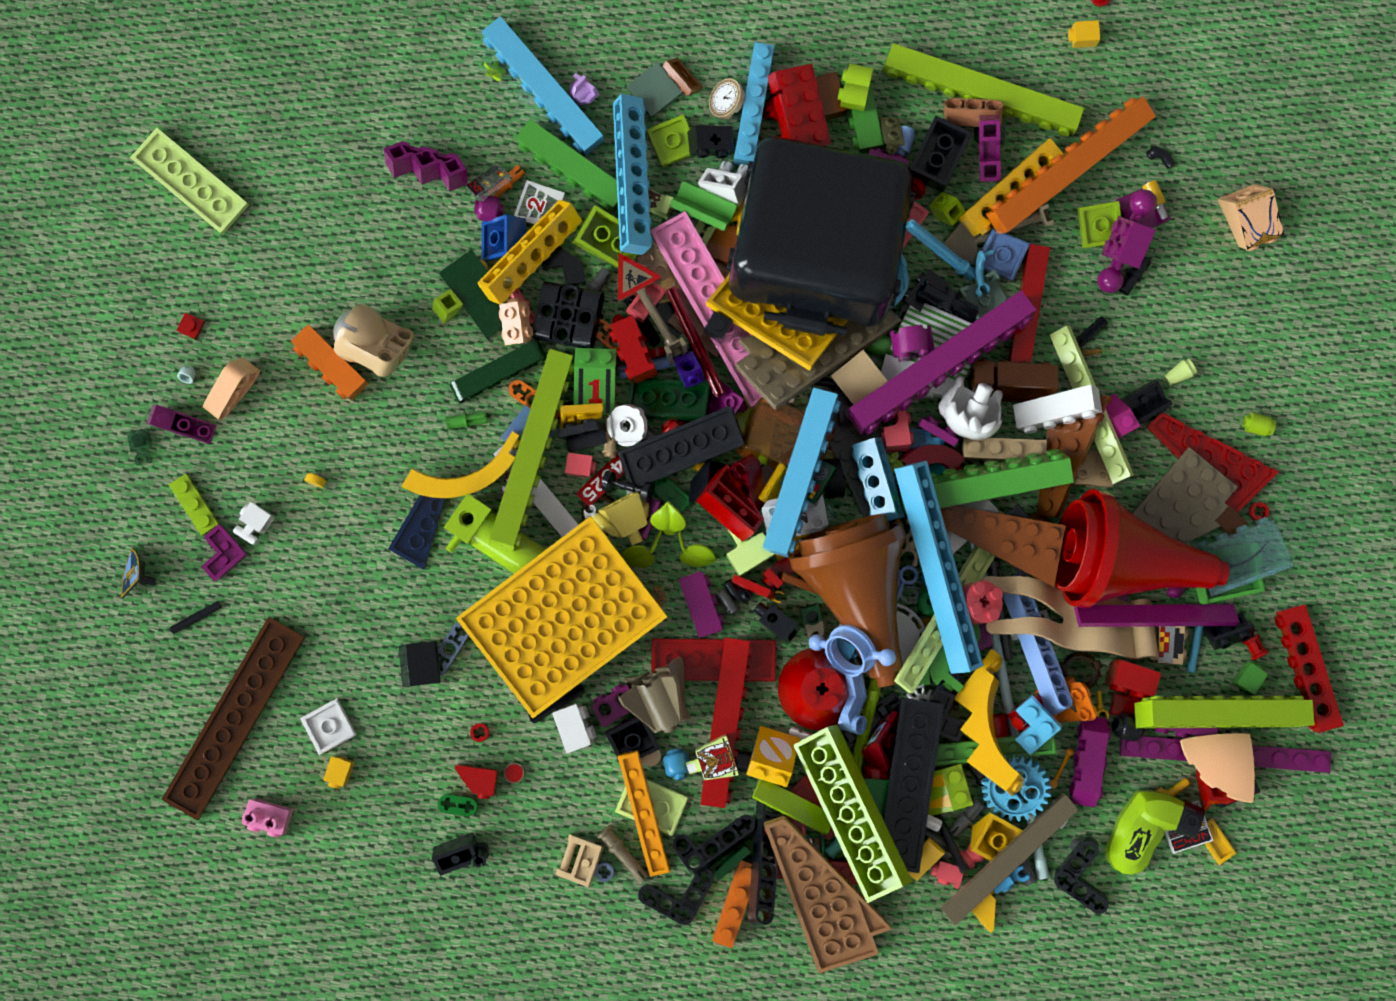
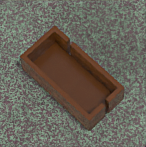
M980 359L973 364L968 379V389L975 393L978 384L985 383L994 390L990 397L996 390L1002 391L1001 402L1022 403L1056 394L1059 388L1058 365H1052L1048 362L1031 364L1028 361L1012 363L1008 360L994 363L987 359Z

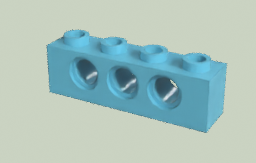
M882 437L872 438L852 445V456L859 468L858 476L865 488L864 496L870 505V515L886 513L888 522L905 517ZM870 457L873 459L872 467L868 464ZM875 477L879 479L878 486L874 484ZM881 497H884L885 499L884 506L880 504Z

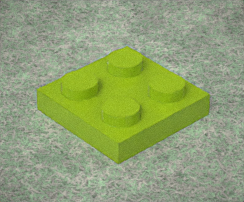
M684 114L646 130L662 168L692 156L689 152L687 134L690 128Z
M1119 201L1077 208L1082 248L1101 246L1109 239L1114 221L1117 220L1118 216L1121 217Z

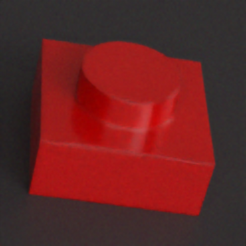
M185 313L176 331L197 340L205 321Z

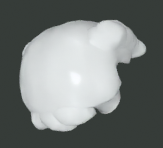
M958 376L955 383L940 401L939 412L945 418L950 429L956 434L972 440L986 439L994 435L1002 424L1001 399L1003 393L1000 390H996L990 397L994 390L985 383L978 384L977 390L974 393L964 387V377Z

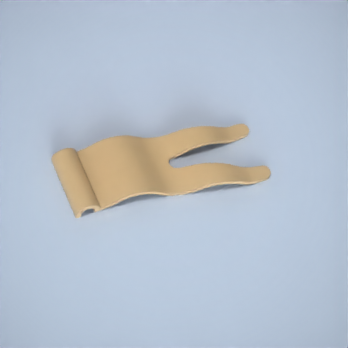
M986 576L982 579V581H989L1000 588L1002 593L1023 595L1036 599L1059 614L1063 619V623H1057L1041 617L995 620L985 625L986 631L990 634H1029L1043 637L1058 646L1075 651L1106 652L1131 660H1141L1147 657H1151V661L1159 659L1155 626L1079 627L1074 611L1075 607L1065 601L1062 591L1039 579L1025 576ZM1113 598L1095 605H1152V602L1148 599L1125 602Z

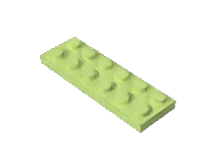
M158 128L150 134L130 157L222 235L249 206L245 200Z

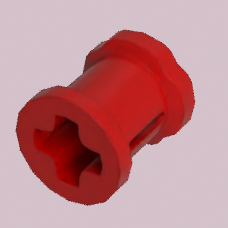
M1259 633L1254 634L1250 640L1242 642L1251 653V660H1256L1269 652L1260 641Z

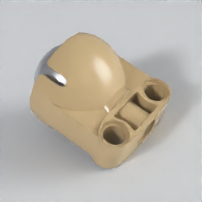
M357 304L351 311L342 314L334 325V352L346 361L359 363L373 370L376 375L386 377L394 372L406 358L414 334L411 330L402 328L382 318L374 308L364 304Z

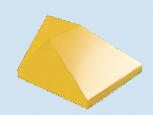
M990 812L972 826L970 850L991 861L1023 830Z

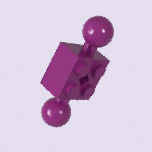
M1142 189L1132 195L1130 207L1133 213L1130 220L1118 216L1111 227L1112 232L1109 239L1104 243L1102 255L1113 259L1110 267L1103 269L1097 277V284L1105 293H1115L1123 286L1124 277L1121 270L1124 264L1138 269L1141 266L1156 231L1141 224L1144 216L1151 214L1157 206V198L1150 190Z

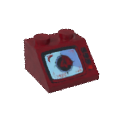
M893 711L883 718L873 730L868 742L864 744L861 752L866 765L887 771L891 768L898 712Z

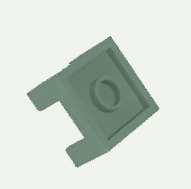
M996 270L986 274L984 277L985 283L990 287L988 294L982 288H980L982 292L981 297L975 294V290L978 287L977 282L971 286L967 285L958 291L961 298L978 306V314L973 319V323L1007 300L998 284L1000 277Z

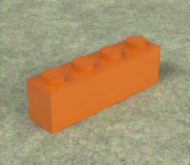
M310 325L303 328L291 340L295 345L293 350L301 358L305 355L309 359L307 364L314 371L319 369L324 374L321 378L329 385L333 383L338 388L336 392L344 400L348 398L352 401L369 384L349 363L340 358L334 352V349Z
M743 859L737 864L712 936L713 942L729 948H733L749 902L752 861Z

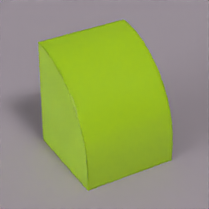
M449 289L434 299L432 310L445 324L461 310L463 303Z

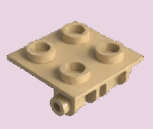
M1089 450L1083 465H1080L1076 475L1078 476L1076 481L1072 483V486L1084 485L1088 487V485H1091V488L1095 486L1103 487V489L1113 487L1099 451Z

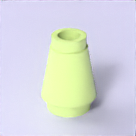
M1190 359L1182 360L1164 377L1171 386L1194 377L1197 370Z

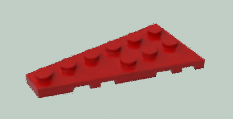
M1160 413L1146 426L1177 459L1190 447L1235 484L1237 488L1225 501V504L1233 508L1237 513L1280 472L1274 468L1267 467L1262 462L1254 460L1216 439L1204 435L1199 430L1186 426L1183 422L1165 413Z

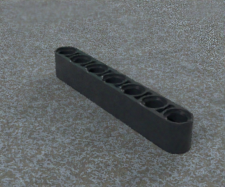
M759 801L756 804V827L754 830L748 920L754 927L768 925L774 918L778 862L768 835L764 830V822L781 817V812L771 808V814L768 813L766 805ZM763 847L767 848L768 856L763 853ZM762 868L767 872L766 878L761 873ZM760 890L764 891L765 899L761 898ZM759 911H761L764 915L763 921H761L758 917Z

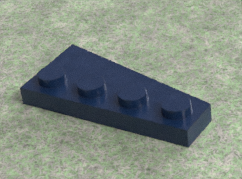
M420 495L388 549L424 570L445 498Z

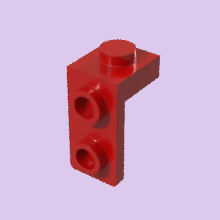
M786 557L777 561L770 569L768 568L762 576L765 578L763 582L770 589L774 587L778 590L785 583L777 577L779 571H784L791 575L795 573L792 570L789 558Z

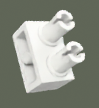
M723 161L718 170L707 168L698 182L699 187L740 206L747 193L745 180L748 165L740 164L736 173H731L734 166L728 161L727 163Z

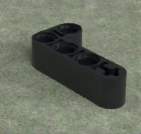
M742 815L697 848L686 835L677 836L673 841V848L691 874L699 875L754 835L756 823L750 815ZM744 823L750 825L749 830L743 827ZM736 828H737L738 831L741 833V836H740V837L738 836V833H737V831L735 830ZM728 834L735 836L734 841L731 843L724 841L725 836ZM681 842L688 843V848L684 851L678 850V845ZM710 847L718 848L717 853L712 856L707 854V850ZM693 859L700 860V865L697 868L690 867V862Z

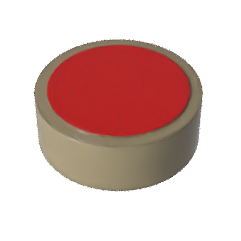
M510 763L504 769V778L509 783H519L525 776V769L520 763Z

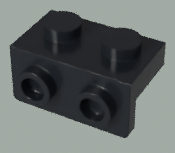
M1156 379L1121 398L1131 409L1139 424L1147 422L1155 414L1165 412L1167 407L1172 405L1171 400L1165 397L1161 385Z
M586 419L580 425L575 423L563 425V429L557 430L558 438L566 440L569 452L606 444L604 423L595 421V419Z
M1243 613L1237 614L1239 619L1237 626H1203V631L1215 651L1220 648L1226 649L1240 641L1246 642L1250 640L1254 635L1255 626L1253 623H1248Z

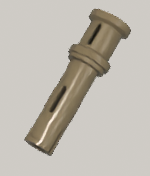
M611 825L605 827L596 836L603 841L611 854L614 853L638 883H641L644 880L643 878L649 875L623 845V840L619 839L612 831Z

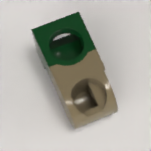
M816 603L800 607L799 610L808 641L814 634H820L826 640L819 605Z

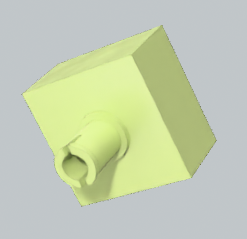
M728 530L738 546L727 553L726 557L738 576L741 577L775 555L774 553L764 551L762 548L766 538L763 532L742 542Z

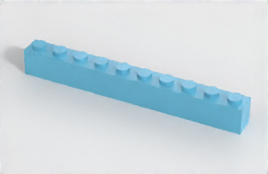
M927 460L896 468L894 470L951 674L971 672L982 667L983 662Z

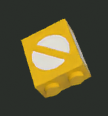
M760 726L746 775L787 787L797 754L793 745L798 743L800 738Z

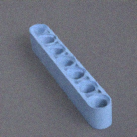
M1003 593L1011 619L1041 617L1033 598ZM1017 634L1045 709L1051 715H1057L1070 708L1073 700L1051 642L1040 636Z

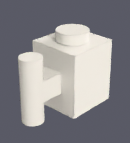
M250 502L242 508L239 520L247 525L244 529L237 525L233 532L250 544L255 545L258 542V538L253 536L255 530L264 534L275 519V516L255 503Z

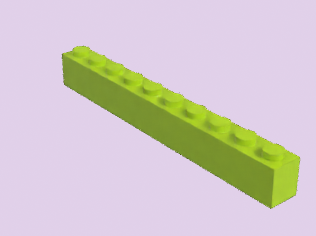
M894 43L891 46L883 70L891 78L900 77L906 79L905 81L909 84L916 85L918 83L924 85L929 91H942L947 97L954 98L956 96L965 99L998 100L1003 103V116H1015L1024 123L1030 124L1033 122L1039 124V127L1044 130L1053 129L1066 137L1073 136L1077 131L1084 110L1083 107Z
M549 349L489 538L490 545L514 551L515 545L520 546L523 535L520 534L521 526H526L529 515L525 513L527 507H532L535 495H532L533 487L537 488L541 476H538L539 468H544L547 457L543 455L545 449H550L552 438L549 436L551 430L555 431L558 419H555L556 413L560 412L561 406L564 403V400H561L562 394H567L569 388L568 375H572L574 372L573 355Z

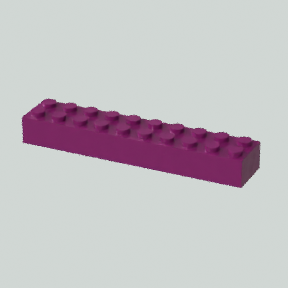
M1020 290L849 408L847 417L861 436L865 433L870 435L878 429L879 423L882 421L884 423L889 422L895 417L898 410L905 411L912 405L911 403L914 399L918 398L920 400L929 394L928 391L933 386L938 388L944 384L950 374L954 377L963 370L962 368L966 363L969 365L973 364L979 359L982 352L989 353L1000 340L1005 342L1012 337L1017 328L1022 330L1028 326L1033 319L1032 315L1036 309L1023 291Z

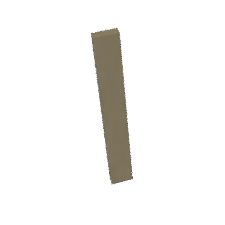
M1062 793L940 909L956 926L1078 811L1076 806L1066 794Z

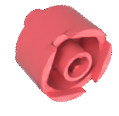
M984 580L962 586L972 625L998 620L1003 605V593L1000 588Z

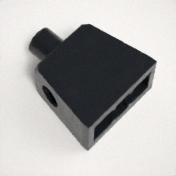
M760 602L753 610V612L761 617L759 622L786 645L800 631L798 624L774 605L768 608ZM773 617H776V618H777V621L774 622V623H771V622H770L771 619H772Z

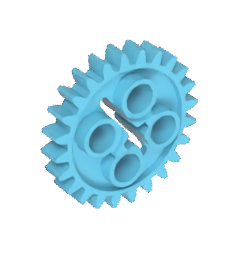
M1012 754L1011 759L1008 760L1007 756L1004 755L1016 771L1024 772L1022 777L1025 780L1020 792L1028 801L1024 802L1019 792L1011 796L1002 788L997 787L987 777L982 779V784L985 785L981 787L982 793H985L983 800L988 801V808L993 807L994 814L1000 811L1001 818L1008 815L1009 821L1013 819V816H1016L1018 822H1020L1021 816L1029 820L1028 814L1030 813L1036 817V809L1043 811L1042 804L1048 805L1046 797H1051V793L1048 790L1051 789V783L1048 782L1050 780L1049 775H1044L1046 773L1044 767L1039 769V761L1032 764V757L1024 760V756L1021 754L1019 759H1016L1015 754ZM1028 788L1036 789L1033 793L1026 792ZM1010 799L1018 800L1016 804H1010L1008 801Z

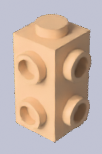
M511 298L507 300V303L499 304V318L502 321V338L505 341V345L531 342L533 330L529 322L530 309L527 301Z

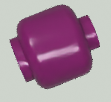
M482 194L479 199L476 198L474 214L477 215L478 220L487 222L496 217L503 216L504 205L500 204L499 197Z

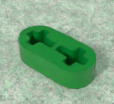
M445 794L439 799L438 807L441 812L446 814L471 816L477 812L478 803L472 797ZM450 798V802L457 803V805L450 806L447 810L446 806L442 805V802ZM468 801H471L474 809H471L468 813L466 808L460 807V804H466Z

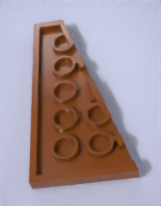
M1100 396L1102 413L1095 414L1096 417L1083 419L1082 417L1076 419L1074 423L1064 424L1062 422L1056 424L1054 428L1047 429L1046 453L1050 449H1059V451L1062 450L1070 458L1074 482L1078 476L1076 475L1080 465H1083L1096 436L1095 431L1099 422H1102L1105 416L1103 413L1107 404H1110L1113 397ZM1072 483L1040 489L1037 514L1044 517L1059 518L1069 496L1068 492Z
M957 505L940 508L947 530L1052 587L1055 586L1066 525Z

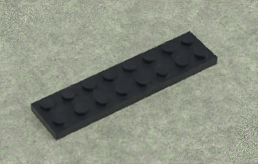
M901 697L883 820L907 871L919 873L944 704Z

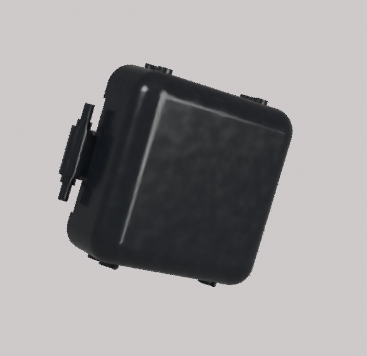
M778 136L764 139L756 148L754 160L749 161L745 180V185H748L736 245L735 248H730L726 270L730 272V291L736 298L745 302L755 304L761 302L787 308L786 313L765 311L764 319L777 321V324L783 325V328L819 336L831 335V333L846 335L847 327L834 325L833 322L828 321V316L857 322L856 324L864 326L880 324L887 317L890 306L894 307L902 282L898 279L906 231L905 223L909 219L916 192H912L913 174L910 168L897 160Z

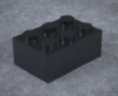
M935 116L910 167L913 177L921 179L925 185L944 192L973 132Z

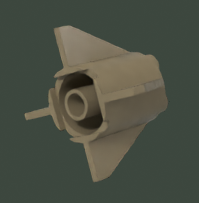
M681 657L675 658L664 667L656 668L657 673L650 674L648 671L640 676L625 678L631 689L618 697L621 705L646 724L653 733L664 730V733H669L676 729L675 725L691 718L685 705L684 663Z

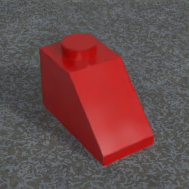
M462 764L455 765L456 772L469 790L474 794H478L477 798L490 799V796L496 794L499 770Z

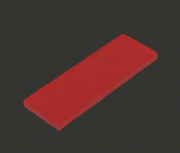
M652 638L651 674L657 673L656 668L664 667L675 658L681 657L684 663V678L686 681H718L724 639ZM750 640V645H753L752 658L748 657L747 659L750 673L749 678H745L744 681L776 682V640Z

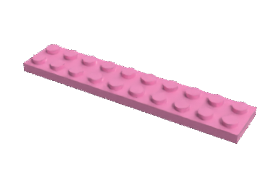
M686 211L651 229L650 233L705 328L714 313V310L706 306V302L723 282L724 277ZM732 322V326L722 343L711 337L710 339L751 409L765 401V399L735 367L737 362L749 355L739 344L740 339L752 336V334Z

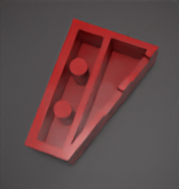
M631 315L610 324L612 331L609 332L614 343L618 342L620 349L617 352L621 361L626 362L628 368L625 371L629 380L633 379L635 384L659 375L634 316Z
M727 464L713 476L696 502L743 542L756 532L764 518L751 498H747L740 488L742 485L739 481H735L729 472L731 469Z

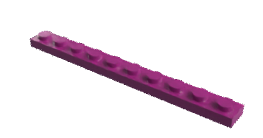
M1141 736L1136 741L1120 739V756L1187 761L1181 747V739ZM1252 745L1254 767L1330 773L1331 752Z

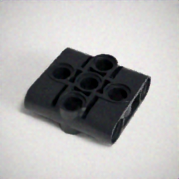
M544 281L533 325V339L558 343L564 346L594 348L604 304V292ZM576 291L575 298L570 300V293ZM552 307V314L546 316L547 309ZM568 311H571V318L566 320L565 314ZM590 314L591 320L589 323L585 324L584 318L586 315ZM567 331V338L561 340L562 332Z

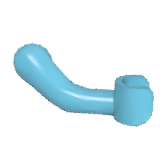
M992 249L985 253L980 250L977 253L975 275L978 287L975 290V294L978 297L982 296L980 288L984 289L986 294L990 291L989 285L984 281V263L986 261L985 257L994 253Z

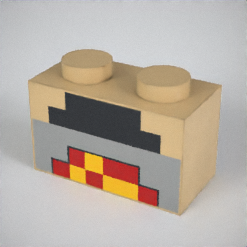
M1155 626L1159 659L1153 661V663L1183 665V661L1186 660L1187 651L1184 649V640H1187L1188 629L1185 626Z

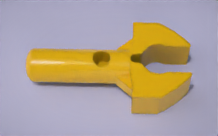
M1184 778L1168 790L1159 787L1155 791L1175 796L1188 787L1190 782L1187 778Z

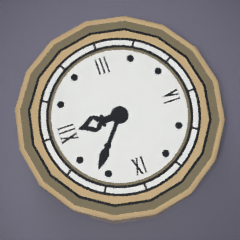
M730 78L724 79L714 87L709 99V108L714 116L724 120L733 117L731 115L738 113L745 97L742 85Z

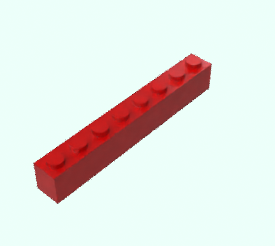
M725 637L709 742L726 734L734 761L736 762L738 749H734L735 740H740L741 728H737L738 720L743 719L744 708L740 706L741 699H746L747 687H744V679L749 678L750 666H747L748 657L752 658L753 645H750V640ZM734 776L710 780L703 779L700 805L725 808L726 803H730L732 791H729L728 787L729 782L733 783Z

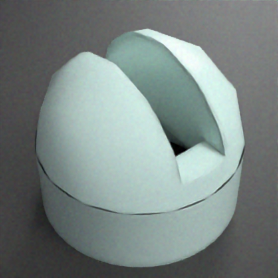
M184 366L179 370L177 377L180 381L191 384L196 372L193 367Z

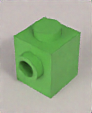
M1245 662L1231 683L1246 694L1255 695L1258 690L1260 691L1266 685L1267 680L1265 679L1268 674L1263 671L1264 667L1257 662Z

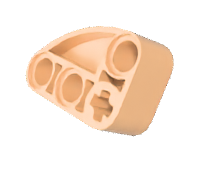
M245 358L229 362L203 404V408L218 420L224 419L254 384L260 374V370Z

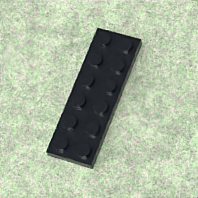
M728 406L618 451V455L628 482L642 488L647 481L654 483L743 447L746 443L732 406Z

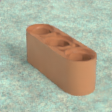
M950 98L944 102V119L955 125L979 127V116L1000 115V125L1002 124L1003 103L998 100Z

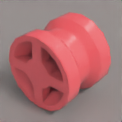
M970 843L965 851L961 850L960 853L972 870L975 868V864L983 862L985 859L970 850Z

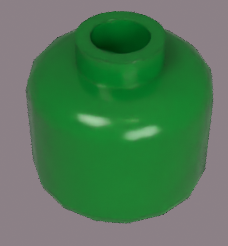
M925 590L917 599V608L922 615L933 617V607L929 606L932 604L928 590Z

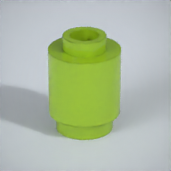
M1250 412L1249 415H1245L1242 426L1245 427V432L1266 437L1274 433L1276 420L1269 416Z

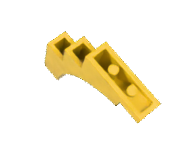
M991 649L982 661L983 666L974 671L954 700L972 713L960 730L979 745L967 762L1013 796L1014 793L1021 790L1025 779L1009 764L999 747L995 735L993 708L1000 682L992 674L1000 669L1004 659Z

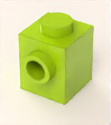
M945 192L938 195L929 205L935 217L950 226H953L959 220L958 218L966 212L958 198Z

